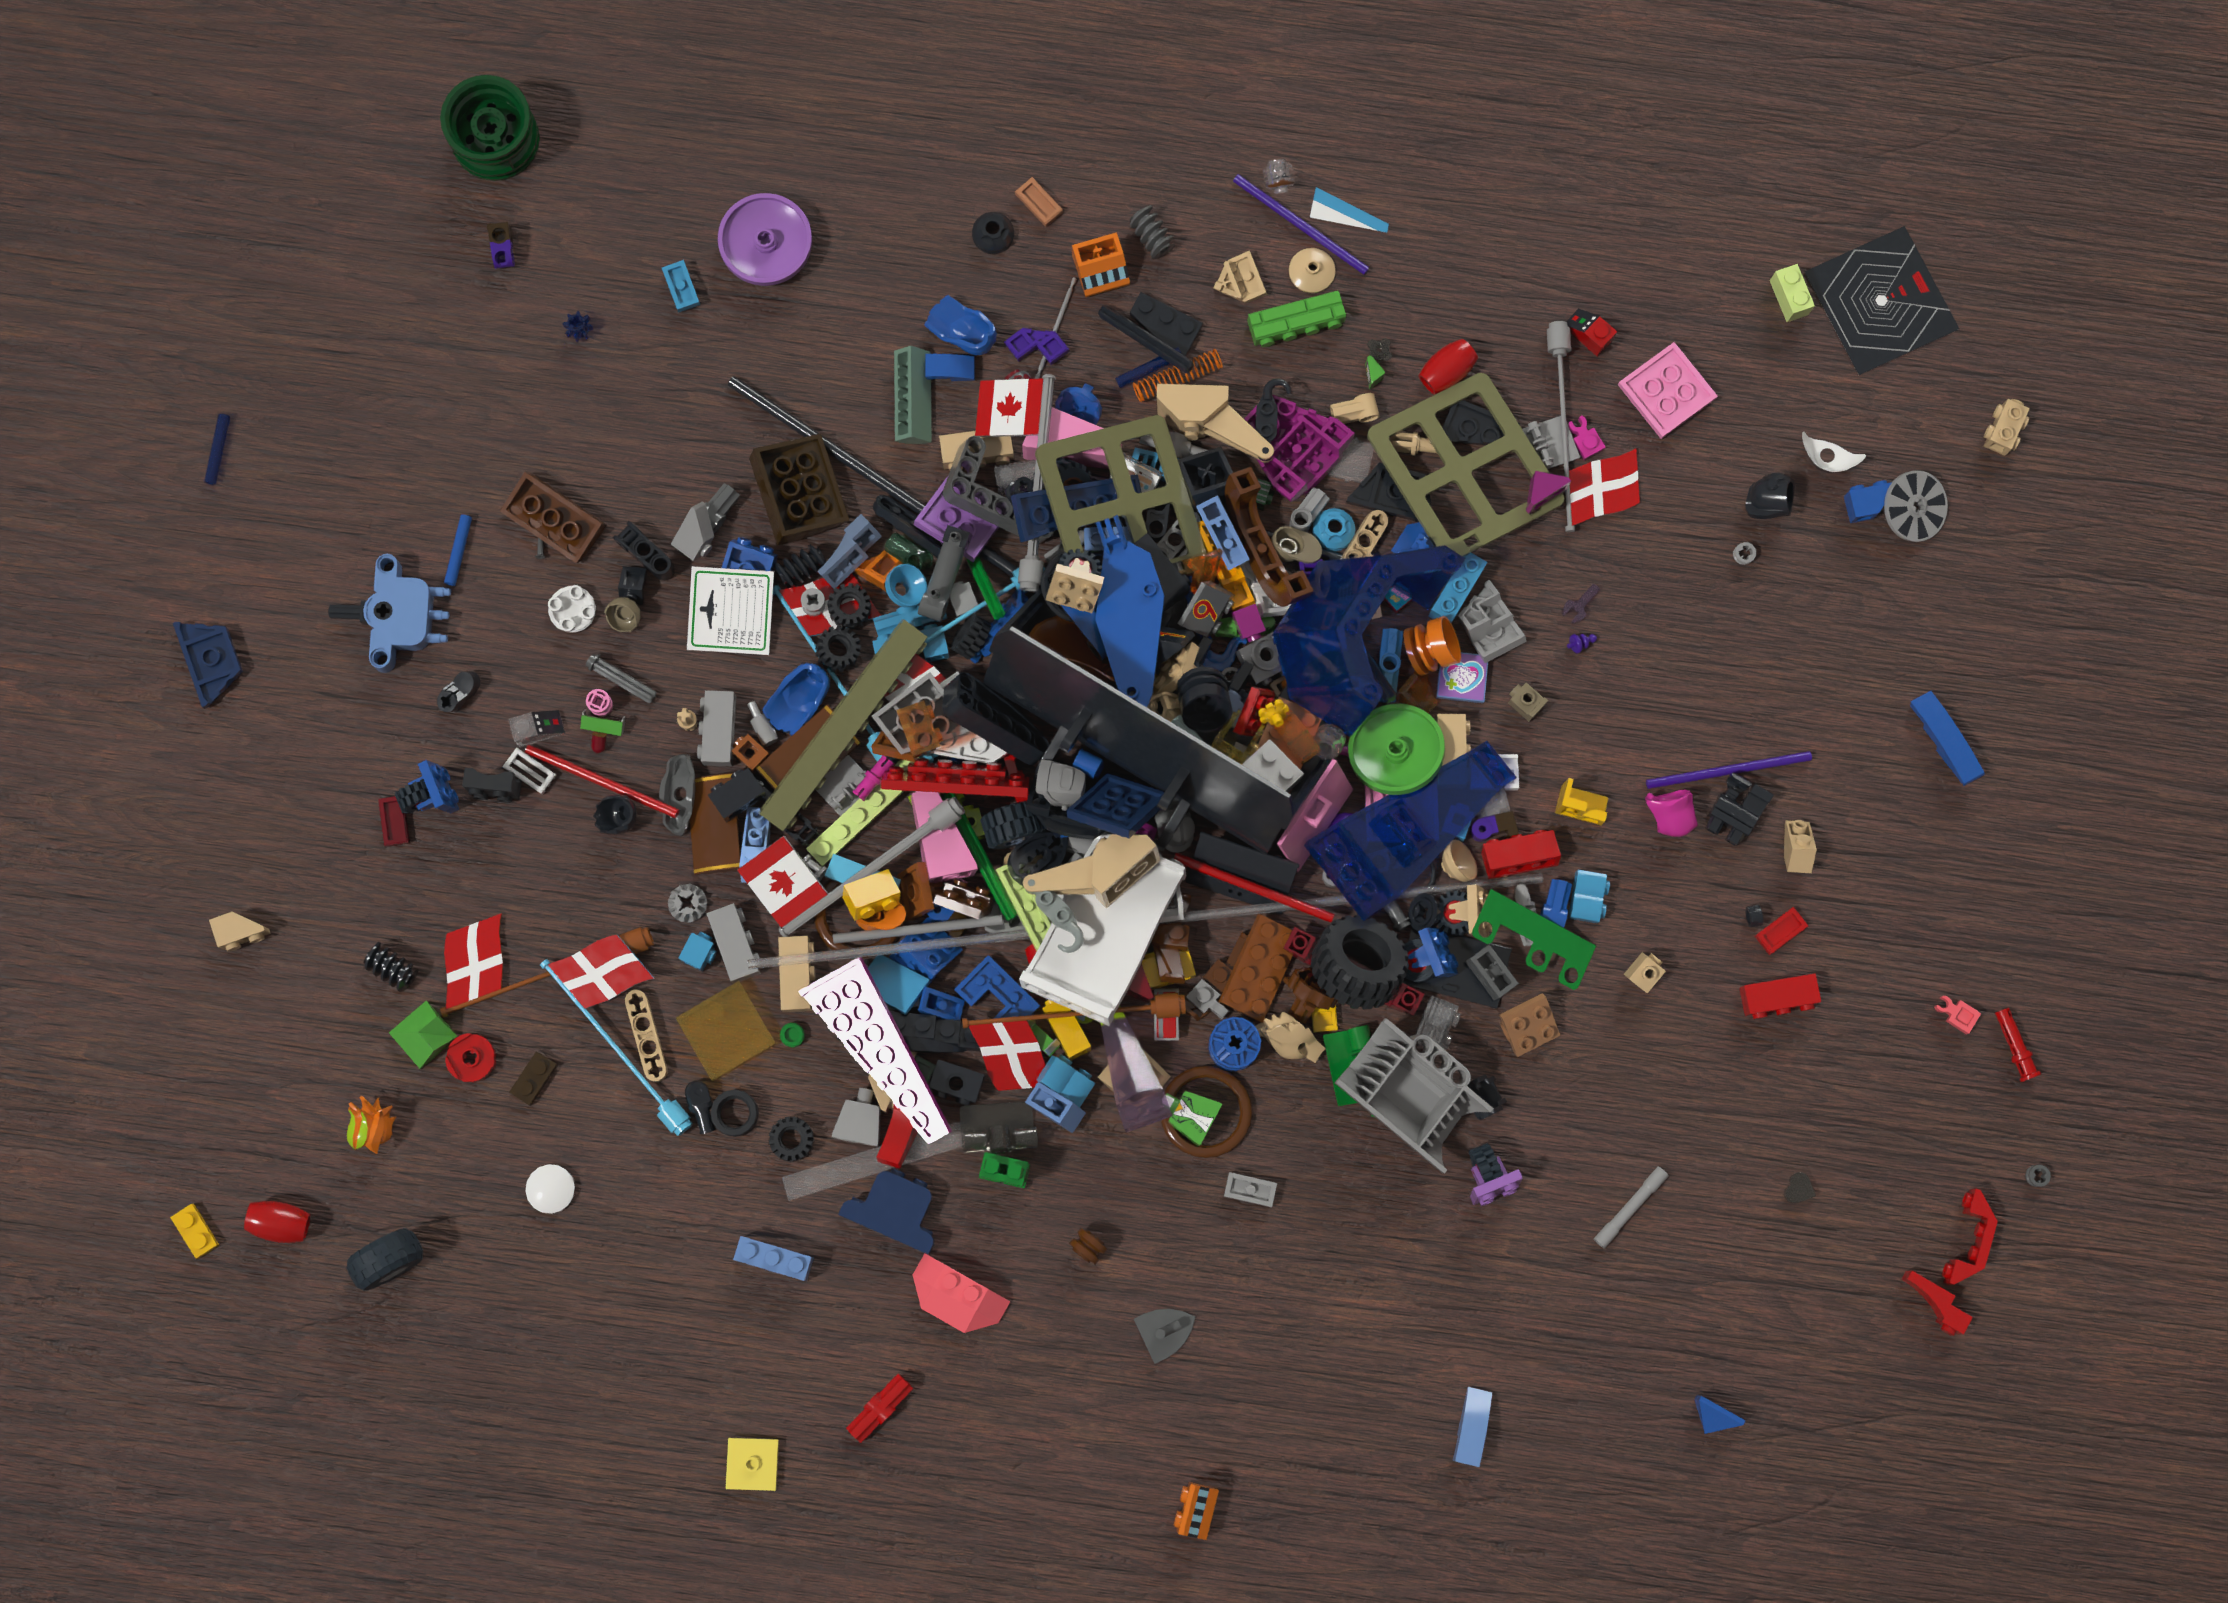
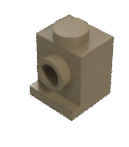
M1525 683L1523 686L1518 684L1509 693L1512 698L1508 704L1530 722L1548 700L1545 697L1543 698L1528 683ZM1527 695L1531 702H1525L1523 696Z

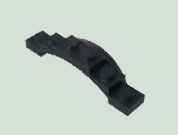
M890 1012L911 1052H981L969 1027L963 1028L961 1020L936 1019V1015L913 1013L905 1015L901 1012Z

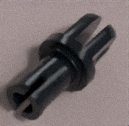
M692 1081L685 1088V1098L689 1112L695 1113L700 1134L715 1131L709 1111L713 1104L709 1089L702 1081Z

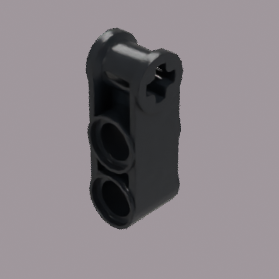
M628 521L626 523L627 526L618 536L614 535L612 537L622 549L629 552L659 580H669L674 575L675 568L669 557L653 544L632 522ZM642 549H651L648 555H640ZM661 563L668 564L664 571H657V567Z

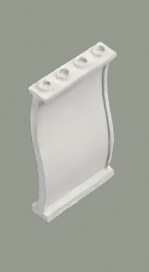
M1107 831L1095 838L1084 858L1093 855L1096 844L1102 838H1108L1114 833ZM1159 853L1161 861L1108 908L1102 905L1095 894H1065L1063 901L1073 911L1077 925L1083 932V944L1077 951L1072 953L1061 951L1058 945L1072 946L1075 942V937L1072 933L1058 928L1051 923L1034 958L1019 978L1021 987L1110 1027L1114 1014L1141 965L1169 903L1182 880L1186 878V868L1178 860L1163 858Z

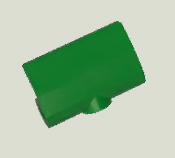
M1369 1025L1323 1035L1338 1106L1358 1103L1337 1086L1335 1082L1370 1040Z

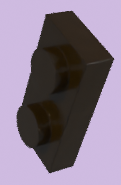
M536 1051L509 1093L531 1106L558 1064Z

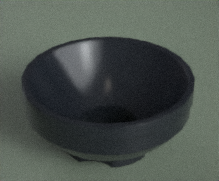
M985 213L977 218L973 225V242L984 253H1002L1013 242V225L1001 213ZM990 223H996L1000 229L996 234H989L986 231V226Z

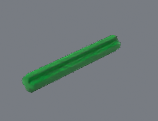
M979 556L974 562L965 558L995 620L1003 618L1005 611Z

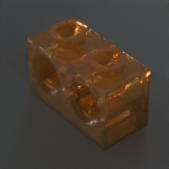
M923 700L896 710L913 758L941 748L940 742L944 740L939 727L935 729L933 727L931 719H934L935 715L931 704L926 706ZM918 710L924 714L922 722L913 723L910 720V714L913 711ZM927 733L932 737V742L929 746L924 747L918 743V738L921 734Z

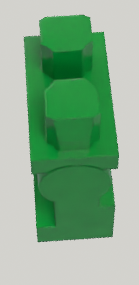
M985 1152L979 1178L997 1183L1004 1182L1003 1184L1025 1189L1031 1165L1026 1161Z

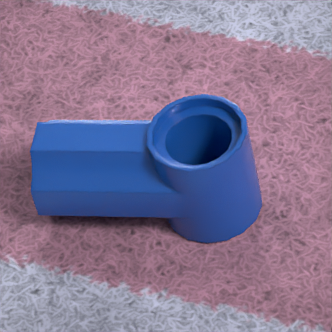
M1552 879L1546 903L1543 904L1540 916L1564 928L1568 915V909L1566 908L1572 884L1567 881Z

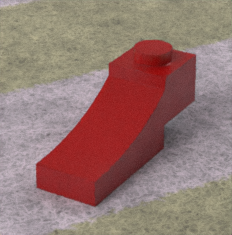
M894 1105L886 1136L876 1158L880 1163L900 1169L918 1131L912 1126L911 1121L902 1110Z
M1905 1271L1901 1280L1913 1287L1929 1303L1937 1316L1935 1322L1942 1326L1940 1329L1951 1336L1964 1334L1973 1317L1951 1305L1955 1295L1914 1271Z

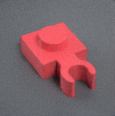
M1941 996L1940 999L1946 1002V1007L1941 1008L1939 1005H1935V1010L1940 1013H1947L1949 1017L1946 1022L1966 1035L1969 1034L1981 1013L1961 1000L1954 1005L1949 997Z

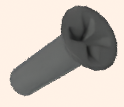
M538 538V549L535 558L545 559L543 555L544 541Z

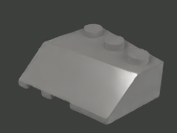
M931 672L872 715L874 721L901 755L971 732L946 717L942 710L944 690Z

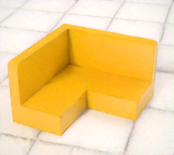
M1568 778L1561 786L1555 813L1602 825L1607 816L1605 810L1608 797L1572 788L1573 779Z

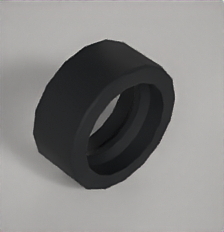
M736 1089L725 1091L718 1095L712 1104V1122L716 1129L725 1135L732 1137L744 1136L757 1124L759 1116L758 1106L755 1100L744 1091ZM730 1099L742 1100L749 1108L748 1120L740 1127H728L721 1119V1108Z

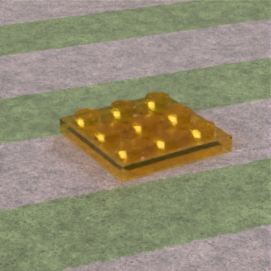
M740 981L676 1017L711 1081L720 1078L776 1045Z

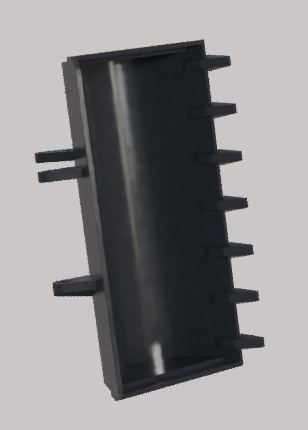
M1040 587L994 636L989 649L993 655L984 677V684L1058 729L1041 760L1055 761L1061 750L1069 753L1078 741L1154 788L1165 792L1157 805L1159 809L1166 812L1174 800L1179 802L1178 807L1156 843L1157 848L1162 851L1165 850L1191 809L1267 855L1283 830L1287 829L1339 749L1337 745L1326 739V731L1330 730L1329 726H1332L1330 724H1333L1337 714L1327 710L1323 715L1300 769L1304 775L1289 794L1229 757L1236 742L1256 751L1262 734H1259L1257 737L1239 735L1233 732L1234 728L1223 726L1216 731L1208 733L1196 732L1203 740L1201 741L1163 718L1161 701L1157 702V711L1161 714L1160 716L1120 692L1117 684L1110 686L1029 637L1028 635L1037 624L1045 619L1057 616L1047 606ZM1164 612L1162 614L1161 626L1168 627L1172 615ZM1205 636L1197 645L1199 650L1194 662H1199V667L1203 665L1213 642L1212 639ZM1245 660L1230 681L1226 679L1228 690L1238 693L1242 698L1240 701L1245 704L1249 694L1244 688L1254 667L1247 660ZM1159 666L1156 667L1155 670L1157 675H1159L1160 672ZM1286 685L1278 697L1291 701L1295 689ZM1131 691L1129 696L1135 695L1136 691ZM1040 763L1035 770V774H1038Z

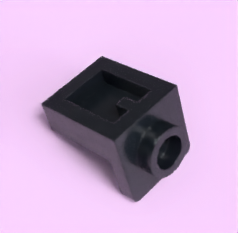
M623 566L618 585L619 597H626L633 600L637 605H643V591L647 578L646 568Z

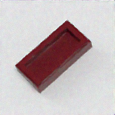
M396 797L378 799L384 846L391 847L409 844L407 817L405 813L401 812Z

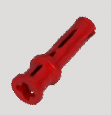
M2010 1008L1994 1013L2013 1055L2011 1061L2016 1064L2021 1076L2020 1082L2041 1075V1072L2037 1071L2032 1060V1052L2030 1050L2027 1051Z

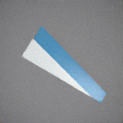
M1316 187L1310 214L1311 218L1387 233L1388 223Z

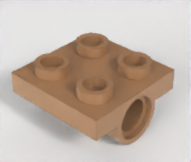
M1543 993L1500 1014L1502 1020L1500 1026L1517 1057L1560 1036L1549 1003Z

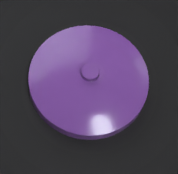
M760 193L741 199L726 212L718 231V246L725 265L735 276L754 285L769 286L789 280L804 267L812 248V233L807 217L794 202L780 195Z

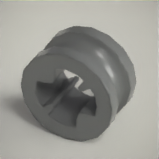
M2032 1165L2026 1170L2025 1177L2031 1186L2042 1187L2049 1183L2051 1174L2049 1169L2043 1165ZM2035 1170L2036 1172L2042 1171L2043 1174L2040 1176L2042 1181L2034 1180L2036 1176Z

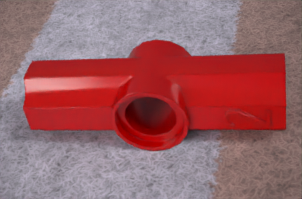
M897 1374L881 1392H877L863 1407L864 1410L846 1429L856 1440L862 1443L879 1424L882 1425L896 1410L895 1407L914 1388L900 1374Z

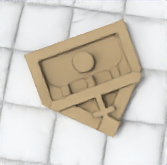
M1250 251L1224 262V268L1214 285L1215 290L1244 303L1268 295Z

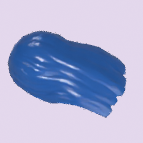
M946 295L940 300V304H936L930 310V315L924 324L939 339L956 345L972 355L988 353L996 342L997 331L994 324L981 311L965 307L950 295Z
M804 663L783 679L778 689L763 708L764 715L767 719H770V723L777 730H783L786 733L790 732V735H793L812 718L830 687V680L826 671L817 664Z

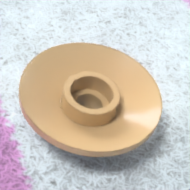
M1317 248L1303 249L1292 258L1289 265V276L1292 283L1299 290L1306 293H1318L1327 289L1333 282L1335 264L1332 258L1323 250ZM1309 265H1315L1317 269L1312 271L1309 269Z

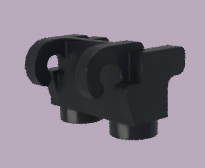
M1485 1074L1470 1081L1467 1085L1494 1108L1492 1112H1474L1479 1120H1483L1503 1110L1501 1105L1507 1102L1506 1098L1502 1099L1494 1083L1496 1080L1495 1076L1487 1078Z

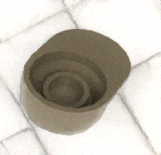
M1280 527L1273 533L1270 539L1281 562L1297 560L1309 564L1318 561L1322 554L1321 545L1313 535L1293 527Z

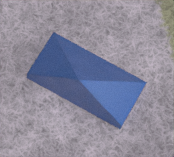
M1697 1395L1694 1399L1705 1434L1741 1426L1745 1423L1744 1419L1703 1396Z

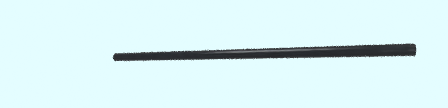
M733 376L728 382L729 387L803 437L820 434L737 377ZM821 435L826 451L831 456L916 513L920 514L926 506L908 492ZM985 546L979 554L1011 577H1014L1012 571L1019 568L988 546Z

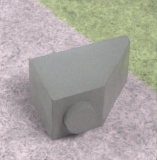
M704 502L691 507L671 543L672 546L692 561L701 556L705 557L712 548L710 544L714 538V533L707 506Z

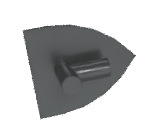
M1158 1309L1134 1318L1154 1364L1168 1358L1179 1350L1191 1333L1195 1316L1174 1309Z

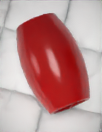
M1464 339L1449 343L1437 351L1425 363L1418 375L1419 379L1429 392L1436 395L1463 380L1478 360V355Z
M277 1201L251 1202L246 1213L244 1230L267 1241L277 1243L303 1242L307 1236L311 1215L288 1203Z

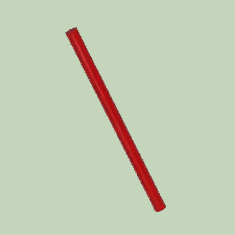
M528 745L525 753L620 795L628 796L636 802L673 818H677L680 810L532 745Z
M1177 852L1174 859L1180 861L1186 867L1330 923L1334 918V913Z

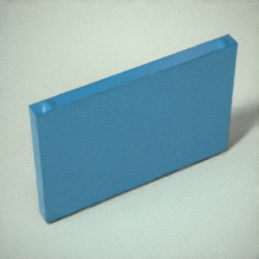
M878 954L868 967L886 1005L907 1015L921 996L923 988L927 987L930 983V979L881 954Z

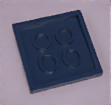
M1107 773L1067 809V818L1130 839L1161 810L1157 805L1165 792Z

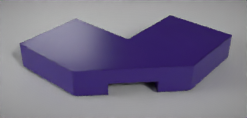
M1022 328L1004 341V344L1018 362L1037 348L1050 365L1070 352L1069 348L1055 331H1036Z

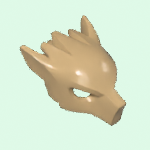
M1282 1012L1279 1018L1273 1014L1271 1020L1265 1018L1263 1023L1255 1025L1259 1035L1266 1038L1275 1051L1285 1059L1306 1058L1316 1063L1321 1053L1326 1049L1316 1040L1309 1028L1305 1029L1300 1022L1285 1012Z

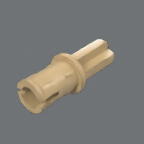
M682 708V712L677 713L678 724L686 731L688 729L690 731L695 730L698 725L695 713L687 708Z

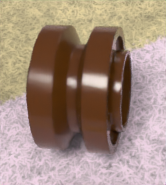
M1080 1228L1077 1232L1079 1239L1072 1238L1069 1244L1073 1247L1072 1250L1088 1263L1091 1261L1096 1265L1099 1261L1098 1253L1105 1254L1108 1249L1103 1246L1104 1243L1094 1234Z

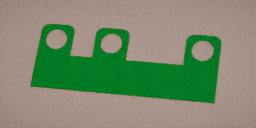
M1490 889L1472 930L1473 936L1486 944H1490L1493 942L1500 924L1533 941L1526 957V964L1539 972H1544L1554 952L1566 959L1558 977L1559 982L1573 990L1577 989L1596 945ZM1482 922H1489L1492 926V933L1489 937H1482L1479 934L1478 929ZM1537 950H1541L1545 954V962L1540 966H1536L1532 962V955ZM1568 968H1575L1578 972V978L1574 983H1568L1565 980V972Z

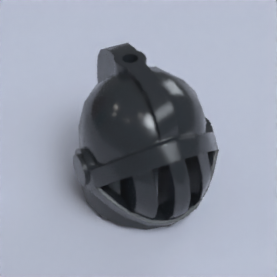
M1775 472L1767 474L1762 479L1753 483L1749 488L1745 504L1748 516L1754 519L1791 516L1795 488L1794 480L1784 473Z

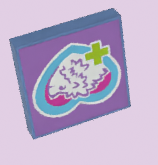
M1461 652L1460 663L1446 668L1439 664L1436 698L1484 703L1488 662L1484 663L1479 654Z

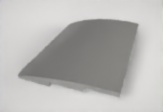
M1490 580L1484 583L1483 590L1478 596L1474 595L1469 605L1464 607L1458 615L1465 632L1484 663L1527 642L1524 633L1515 623L1512 613L1501 600L1500 593Z

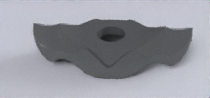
M679 754L668 760L666 773L661 781L659 801L680 810L677 818L663 813V824L672 833L683 836L690 821L695 800V773L691 756L688 754ZM680 788H685V799L678 801L676 792Z

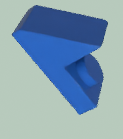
M924 987L918 1011L921 1014L936 1015V1018L960 1020L965 1000L929 987Z

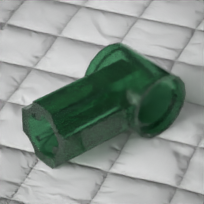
M897 532L887 539L884 546L885 551L902 563L915 566L920 571L931 567L933 564L931 552L925 548L917 547Z

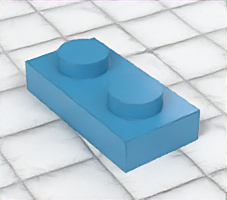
M684 260L662 267L678 313L700 305Z

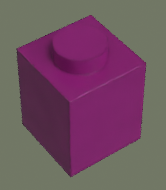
M1256 604L1239 609L1231 614L1241 641L1247 639L1250 643L1262 638L1261 633L1266 630Z

